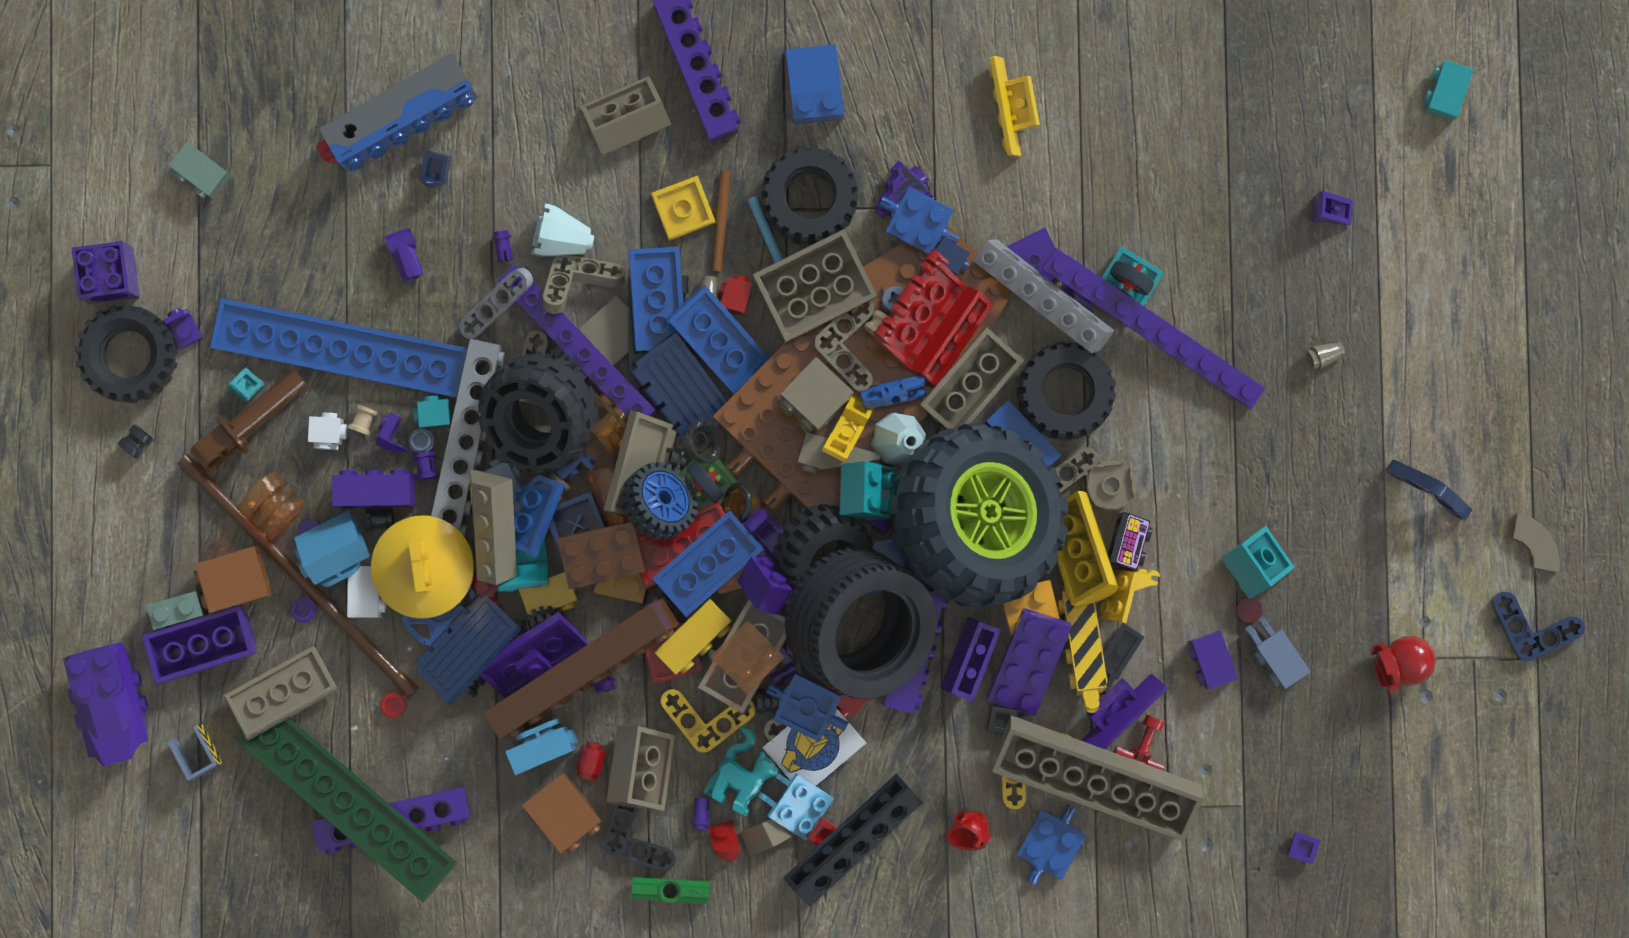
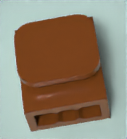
M253 546L195 564L197 569L194 571L195 581L197 585L202 586L204 595H201L202 605L205 610H209V613L219 612L238 605H247L273 596L259 547Z
M565 772L522 805L560 854L565 850L568 854L580 845L578 839L585 834L590 837L601 828L598 825L602 821L601 817Z

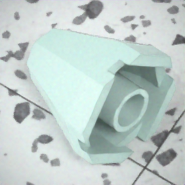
M546 203L542 206L541 211H544L543 217L539 216L532 242V246H535V248L531 250V255L539 257L585 254L586 249L591 250L594 235H590L591 229L556 206Z
M890 413L874 425V438L872 439L871 447L876 454H880L882 463L902 466L911 459L915 453L914 450L923 443L926 433L914 416Z

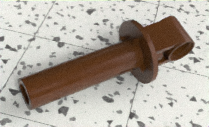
M295 370L290 371L230 422L227 419L223 421L218 415L215 416L219 426L207 436L197 441L191 448L190 453L207 472L217 469L223 461L238 449L247 454L249 450L244 445L245 443L247 444L245 438L308 387Z

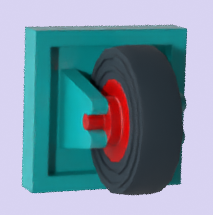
M1121 246L1102 279L1144 306L1164 272Z

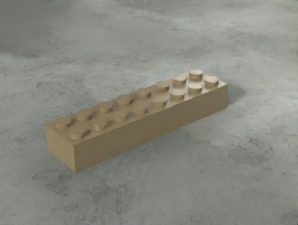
M1012 715L992 758L993 773L1181 841L1185 840L1204 799L1201 784Z

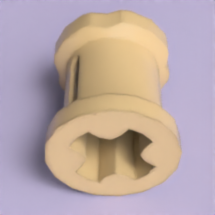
M356 404L357 412L352 424H349L348 428L369 436V427L373 417L377 416L378 412Z

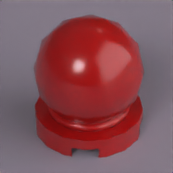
M1402 636L1393 641L1389 648L1384 643L1371 646V655L1376 654L1377 664H1373L1381 687L1388 688L1386 689V694L1399 691L1400 684L1406 686L1418 685L1428 680L1434 672L1436 665L1434 650L1426 640L1417 636Z

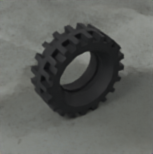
M124 304V306L112 305L106 311L99 310L96 312L97 316L92 321L88 319L85 322L87 327L83 333L79 332L77 336L80 338L79 346H75V352L78 353V361L75 362L82 372L81 378L90 385L89 388L117 402L137 403L139 400L151 399V395L163 391L162 386L167 381L170 382L173 377L170 375L173 368L176 369L178 364L175 362L178 348L175 347V339L168 326L157 315L142 307H135L130 304ZM125 331L137 332L143 335L149 343L151 350L150 362L146 369L139 375L130 378L119 377L114 374L107 366L105 359L106 347L109 341L118 333Z

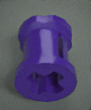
M434 451L413 455L418 471L416 481L439 477V474L435 471Z

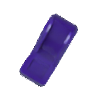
M758 508L744 522V527L764 546L773 558H776L773 555L774 545L778 544L776 539L779 533H783V530L763 508Z

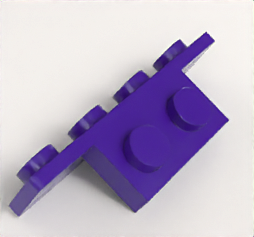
M1150 674L1135 689L1122 678L1099 700L1100 705L1096 713L1089 714V712H1086L1096 727L1081 741L1106 749L1167 690V687L1153 674Z

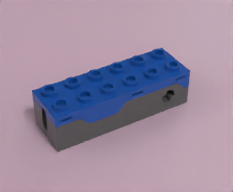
M453 53L320 127L319 130L324 139L317 143L316 148L324 162L341 165L346 172L349 170L353 172L362 168L365 165L364 161L372 157L377 159L386 154L387 148L393 145L398 147L406 143L410 135L416 132L421 134L427 131L433 122L437 120L442 122L450 118L454 110L468 108L474 104V99L477 98V95Z

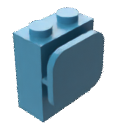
M349 510L295 537L297 548L294 549V552L301 562L298 564L299 569L305 578L310 577L314 585L320 583L323 587L332 586L356 573L360 568V561L370 557L361 528Z
M557 718L516 735L517 741L525 740L524 744L505 751L514 774H520L576 750L575 744L578 743L573 729L568 730L567 726L559 729L554 728L555 725L561 723L560 719Z

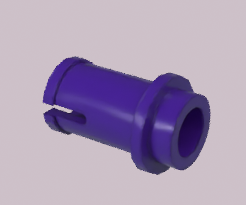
M508 230L493 232L494 237H492V240L495 241L497 262L512 261L513 257L509 239L512 236L509 235Z
M694 798L693 821H690L692 829L707 830L708 825H710L708 817L711 799Z

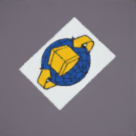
M836 708L835 716L846 720L845 717ZM848 723L845 731L830 725L825 730L820 742L790 727H786L767 743L763 749L790 780H792L795 774H798L816 786L863 747L866 742L850 723Z

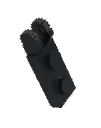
M1124 623L1121 624L1103 652L1105 670L1110 676L1107 678L1106 688L1101 693L1102 695H1105L1115 679L1119 678L1145 637Z

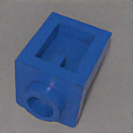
M584 452L572 463L556 473L564 481L567 478L572 480L582 470L579 467L581 463L594 472L596 468L593 464L596 461L587 452Z

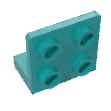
M545 538L537 557L516 549L517 576L498 584L499 592H513L527 587L539 588L549 584V558Z

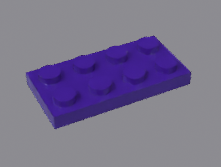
M1023 608L987 695V700L1035 716L1071 631V623Z
M557 612L509 643L479 676L500 695L507 698L530 683L528 679L516 670L515 662L532 651L537 650L550 662L553 668L588 645V642L576 628Z

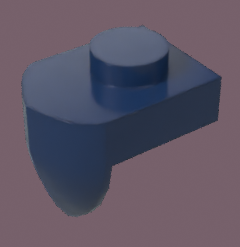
M430 150L425 151L419 176L421 183L428 188L444 185L447 182L452 156Z

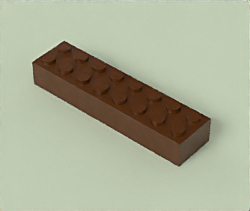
M663 598L655 601L483 714L499 739L505 736L511 739L551 714L550 712L570 702V697L573 699L592 687L590 682L594 685L612 674L610 669L614 672L633 661L631 655L636 658L653 648V641L656 645L675 633L673 628L679 625Z

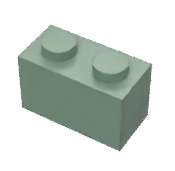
M189 142L185 143L169 164L175 170L172 175L182 183H185L186 180L190 181L195 185L192 190L203 199L207 195L214 199L232 176Z
M194 591L146 605L153 630H161L208 615L207 610L202 605V592Z

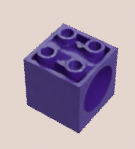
M123 241L72 248L78 299L88 304L140 297L135 254L132 246Z

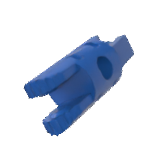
M918 375L895 380L861 391L863 407H885L923 398L926 395V389L922 387L925 384V377Z

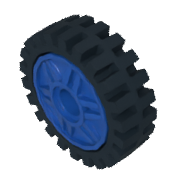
M651 462L635 471L624 483L623 487L625 488L621 494L625 496L622 499V505L628 506L624 509L625 515L631 514L632 516L628 519L630 523L636 522L637 526L635 529L639 532L644 529L643 535L647 537L652 535V539L655 540L660 538L661 540L671 539L687 529L695 520L693 519L697 515L695 509L698 507V502L693 501L697 497L696 492H690L693 485L691 482L686 484V475L679 476L680 470L678 468L671 470L672 465L668 463L663 465V462Z

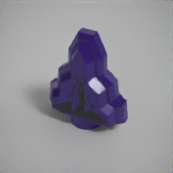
M898 160L890 169L891 176L886 181V192L879 198L875 212L881 218L891 215L892 212L879 207L882 198L885 197L897 204L903 198L908 187L933 198L934 196L925 185L929 179L917 166L909 169Z

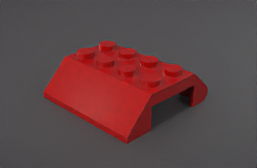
M931 249L925 258V262L923 261L920 265L919 273L913 275L911 282H908L897 298L896 303L891 307L890 315L884 317L882 324L877 327L873 334L874 339L904 367L916 375L925 377L927 382L936 386L954 364L994 304L979 290L966 286L944 265H948L950 262L939 252Z

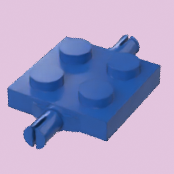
M908 187L903 198L897 204L885 197L882 198L879 207L892 212L891 221L885 233L927 255L944 237L957 244L960 236L947 230L948 221L954 211L953 209L911 187Z
M797 672L785 690L772 684L768 687L766 693L780 699L779 708L773 720L820 742L825 730L830 725L843 731L846 730L849 721L835 716L841 694Z
M1067 804L1061 818L1041 810L1017 854L1033 866L1026 881L1031 882L1036 874L1032 882L1035 886L1042 872L1052 874L1062 880L1086 837V834L1075 829L1070 823L1077 809L1073 807L1067 816L1072 807Z

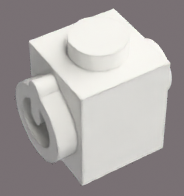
M322 413V417L309 416L308 442L314 444V449L338 450L339 445H342L343 439L347 438V424H344V420L337 418V413Z

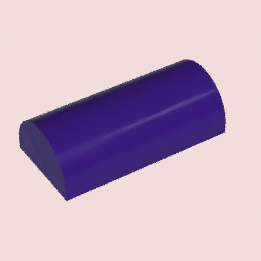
M242 605L142 635L156 685L257 653L254 632Z

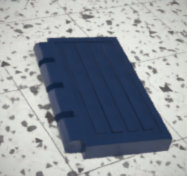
M675 331L634 361L637 366L629 373L640 387L648 381L650 382L643 389L644 393L655 407L663 401L665 402L658 411L667 423L674 425L678 421L680 422L673 431L677 432L676 435L683 444H686L691 439L696 443L720 425L713 419V416L727 400Z
M477 594L466 606L470 613L467 615L462 611L449 624L452 632L449 634L444 630L431 644L435 651L432 653L429 649H426L415 661L419 666L416 671L450 705L455 702L521 630L487 595L482 598Z

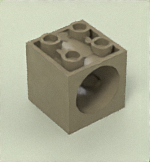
M815 357L780 394L778 401L781 405L779 408L787 416L791 417L793 415L799 420L798 426L805 433L812 432L814 435H817L848 403L854 392Z

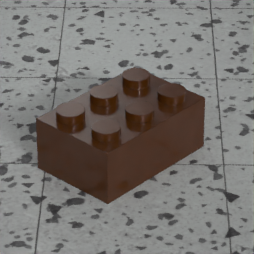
M630 521L562 536L557 539L569 589L646 571L637 529H635V522L631 524Z

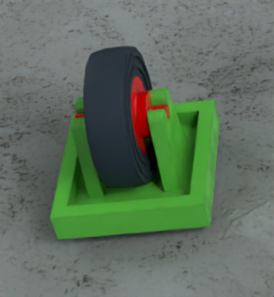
M710 447L679 473V476L686 475V484L691 482L693 485L690 492H696L697 495L693 500L698 502L696 511L718 501L722 504L728 487L738 482ZM736 486L730 493V496L738 491L740 487Z

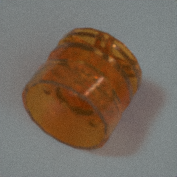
M275 471L262 478L237 506V510L249 521L261 516L256 528L260 531L266 528L263 535L269 540L286 530L297 519L306 504L302 497L295 499L297 496L295 490H291L284 495L282 494L287 486V482Z

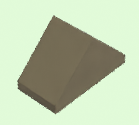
M771 818L740 832L750 856L772 848L796 835Z

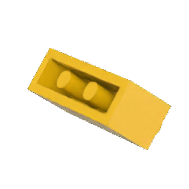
M709 598L654 653L675 674L679 671L684 674L694 665L691 660L698 653L703 656L712 647L709 642L715 636L721 638L731 629L728 625L731 620Z

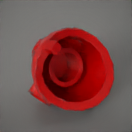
M963 810L959 811L955 815V822L946 833V840L950 845L961 850L975 851L985 848L991 838L985 814L981 811L967 813Z

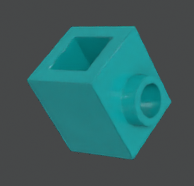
M438 396L423 397L422 402H417V408L413 410L415 424L419 423L420 428L449 427L452 424L451 403L448 399L439 400Z

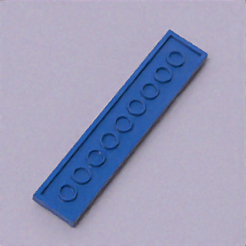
M223 298L220 299L210 348L454 398L458 396L468 348Z

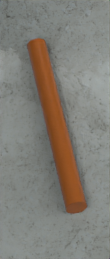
M721 171L712 272H722L731 175L729 171Z

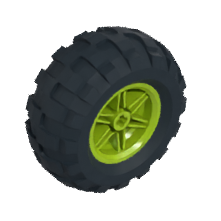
M982 423L963 424L941 431L935 436L924 440L914 450L915 453L911 459L902 465L894 482L896 494L890 499L889 519L894 520L895 532L891 535L896 550L901 549L907 561L904 563L905 567L915 575L916 579H922L930 592L945 601L955 600L956 604L963 607H994L1020 599L1034 591L1037 583L1045 580L1057 563L1058 556L1056 553L1064 547L1068 529L1063 526L1064 516L1068 512L1066 496L1061 497L1057 485L1061 480L1055 468L1047 466L1042 459L1044 453L1030 441H1021L1020 435L997 425L987 427ZM959 495L963 498L961 503L957 502ZM981 538L983 539V545L978 544Z

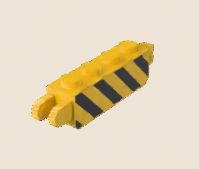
M1064 584L1062 599L1057 600L1059 615L1064 614L1065 621L1070 622L1072 625L1067 638L1069 649H1065L1067 664H1072L1073 674H1069L1071 689H1076L1077 696L1082 695L1085 710L1089 714H1093L1099 709V693L1104 691L1107 684L1095 603L1072 606Z

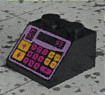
M1127 512L1118 514L1107 554L1111 565L1136 571L1138 566H1143L1146 552L1142 550L1144 543L1150 541L1153 528L1149 527V520Z

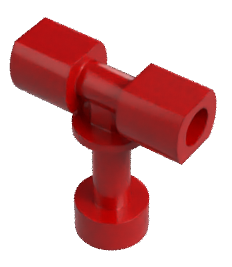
M1146 714L1142 724L1147 727L1138 749L1132 748V751L1129 752L1116 746L1113 753L1164 771L1165 766L1151 761L1152 755L1147 752L1156 730L1162 731L1165 722Z

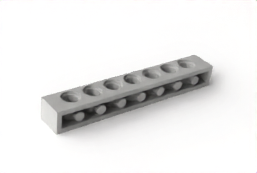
M470 339L431 515L432 517L445 520L446 512L454 510L457 513V520L452 525L464 537H466L467 526L464 525L466 515L470 516L472 504L469 500L471 494L470 471L476 470V466H481L484 451H480L482 441H485L487 437L485 431L482 432L480 430L479 420L476 424L469 425L466 421V416L469 412H478L479 400L472 398V390L475 387H484L488 379L498 370V367L503 366L505 352H502L500 345ZM482 362H487L490 365V370L485 375H479L477 372V367ZM465 436H471L474 440L473 446L467 450L461 447V440ZM459 461H466L468 464L467 472L461 475L457 474L455 470L456 464ZM456 485L461 486L463 490L462 496L459 499H452L450 496L451 488Z

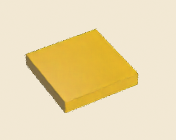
M698 175L651 193L669 241L716 224Z

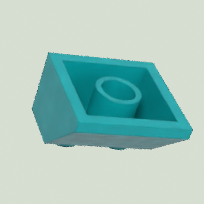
M1267 526L1252 534L1221 557L1227 569L1231 571L1249 599L1270 588L1295 568Z

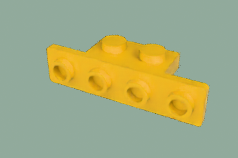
M992 56L990 57L989 73L995 85L993 96L999 107L998 122L1003 129V149L1007 152L1008 156L1018 157L1021 156L1017 131L1040 126L1031 76H1023L1008 80L1004 58Z

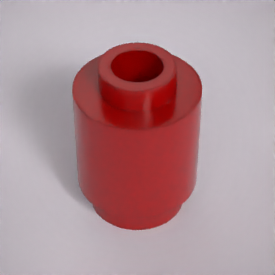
M587 741V745H581L575 767L577 770L576 776L588 780H596L597 775L601 773L606 753L604 749H601L602 744Z

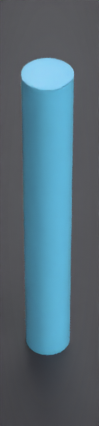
M757 196L749 198L747 200L772 259L774 263L783 260L777 242Z

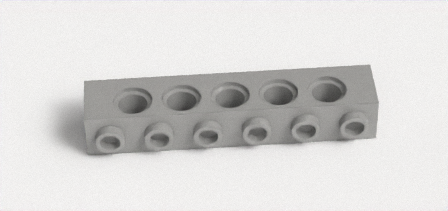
M997 239L987 240L973 260L1089 352L1100 351L1113 334L1114 330Z

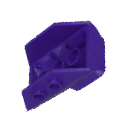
M123 643L106 645L63 658L70 685L68 697L71 704H75L77 714H74L77 728H81L88 758L94 757L102 766L132 759L137 747L141 743L148 741L146 710L149 709L146 696H142L139 687L142 685L141 675L139 671H135V667Z

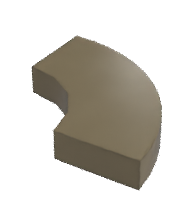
M1516 513L1511 538L1521 542L1528 549L1532 558V568L1559 573V552L1551 534L1535 519Z

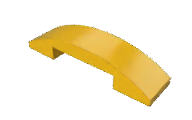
M852 395L822 451L845 463L875 407L864 408L861 399Z

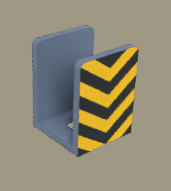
M196 725L193 729L212 763L197 772L192 768L178 740L171 739L167 741L188 781L195 780L224 764L203 725Z

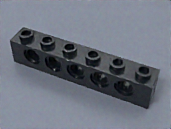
M896 773L788 872L783 879L810 907L923 802Z

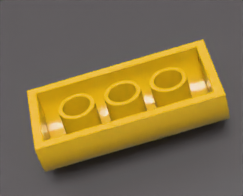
M1077 491L1066 498L1068 512L1064 516L1063 526L1068 529L1064 547L1056 553L1058 556L1057 562L1072 606L1087 605L1101 601L1118 590V585L1086 492Z

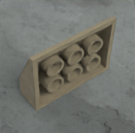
M844 229L753 274L786 343L878 297Z

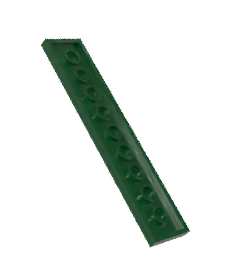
M290 718L250 740L245 738L242 730L234 736L233 739L423 903L458 864Z

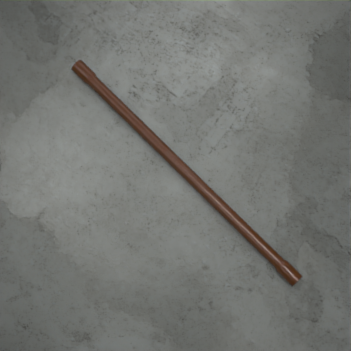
M186 454L179 460L177 465L216 501L363 650L408 699L419 689L404 672L400 671L314 585L309 577L305 578L299 567L235 504L189 454Z

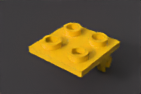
M1112 569L1118 590L1113 595L1103 599L1100 607V618L1126 623L1134 591L1157 585L1158 582L1151 579L1152 576L1160 577L1157 571L1137 569L1133 572Z

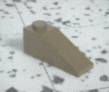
M807 432L797 465L801 466L802 471L815 474L816 471L825 472L841 469V464L860 461L877 463L880 459V454L854 447L844 463L822 451L828 440L827 438Z

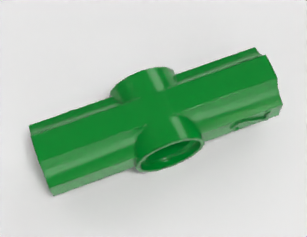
M633 877L632 900L709 904L710 881ZM674 884L678 888V894L674 897L665 895V885Z

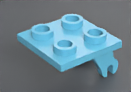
M778 773L776 778L788 786L778 803L762 792L758 794V797L773 807L767 815L769 818L806 841V835L812 830L820 816L824 815L834 798L798 774H795L790 781Z

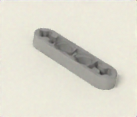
M518 268L510 272L461 320L459 328L462 335L468 339H474L483 334L531 287L533 282L531 273L525 268ZM521 276L523 279L521 281V284L516 286L515 288L511 286L518 280V277ZM501 289L508 293V302H503L500 299L499 291ZM484 305L490 306L493 310L491 318L484 314ZM478 319L480 322L473 328L474 330H471L469 328L471 323Z

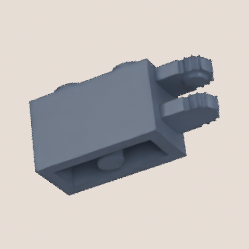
M1261 617L1258 619L1259 625L1268 635V637L1261 641L1254 628L1250 625L1245 628V631L1255 644L1253 647L1256 650L1254 653L1256 660L1261 666H1267L1271 672L1268 674V677L1276 688L1280 686L1281 689H1286L1311 672L1282 629L1274 632L1267 620Z

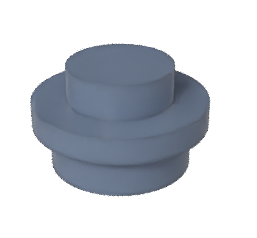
M424 428L414 430L409 437V445L416 453L429 452L435 443L433 434Z

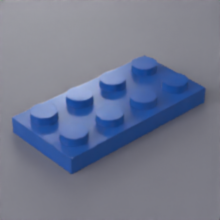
M679 247L629 249L628 261L635 352L649 351L674 331L686 345L683 337L667 321V318L683 304Z
M705 285L700 287L667 318V321L733 394L769 359Z
M729 510L652 579L687 617L741 570L751 556H757L763 548Z

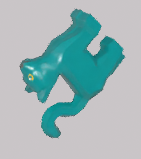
M741 726L739 732L745 736V740L733 743L727 748L718 771L710 778L704 793L720 803H724L726 790L729 787L736 790L738 793L732 809L747 817L749 814L747 805L760 792L764 781L776 777L779 769L768 758V754L762 751L755 759L753 771L745 769L735 760L736 753L749 750L755 742V735L751 728Z

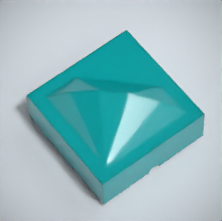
M245 367L228 384V388L247 404L264 387L265 383Z

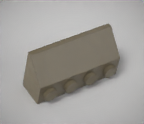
M985 327L920 405L944 430L969 424L977 417L1024 360L990 329Z
M472 470L470 473L477 580L498 585L517 576L512 479Z

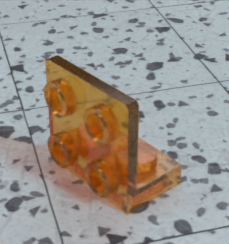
M594 392V401L605 414V417L591 431L610 456L617 462L627 421L624 422L626 416L617 406L612 408L613 404L604 394L599 397Z
M746 621L712 655V659L746 694L784 658L749 621Z

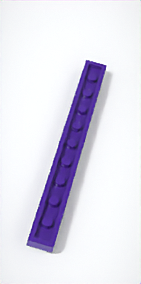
M1054 248L1041 270L1247 408L1252 409L1265 390V387L1058 248Z

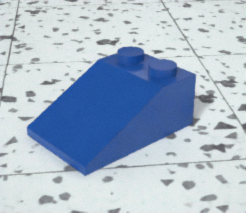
M836 44L787 49L786 57L794 125L843 120L844 108Z

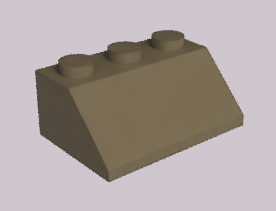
M650 76L580 106L602 155L614 152L624 145L639 141L642 137L659 132L671 125Z
M617 726L606 802L628 807L664 811L675 735L640 726Z

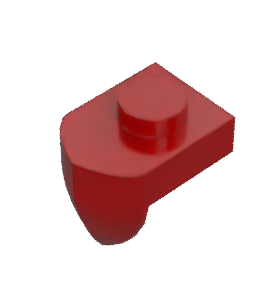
M733 820L708 827L716 856L722 861L733 863L740 853V845Z

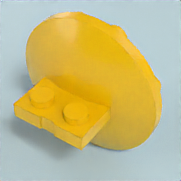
M413 516L395 523L380 537L372 555L371 575L379 596L393 610L408 617L432 618L449 612L466 596L473 581L474 557L467 539L455 526L445 520L432 516Z

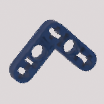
M1394 459L1388 465L1386 472L1391 476L1430 494L1450 514L1460 520H1467L1472 509L1446 484Z
M1499 592L1492 598V608L1515 656L1520 660L1529 661L1580 638L1585 631V626L1581 619L1578 617H1566L1532 633L1520 605L1512 593ZM1500 597L1510 600L1507 607L1510 612L1515 610L1516 615H1510L1504 619L1503 615L1508 613L1505 607H1499ZM1512 619H1518L1522 624V629L1516 634L1512 633L1508 627ZM1568 622L1577 624L1576 634L1567 632L1561 636V633L1556 629L1557 626H1559V630L1568 628ZM1548 631L1554 633L1556 638L1552 646L1545 645L1542 639L1544 633ZM1537 641L1539 647L1530 649L1529 656L1521 654L1520 650L1523 649V643L1532 645Z

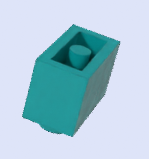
M1444 60L1440 66L1436 65L1431 76V80L1434 81L1432 89L1427 90L1423 103L1426 104L1424 112L1454 121L1459 115L1474 70Z

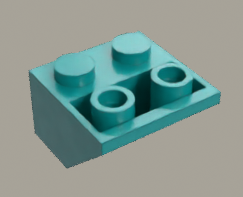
M868 461L841 464L840 515L855 519L893 520L889 519L890 499L896 494L894 482L898 475V469Z

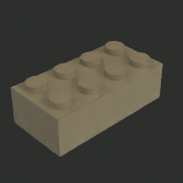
M749 599L698 688L743 713L786 640L785 618L781 615L757 611Z

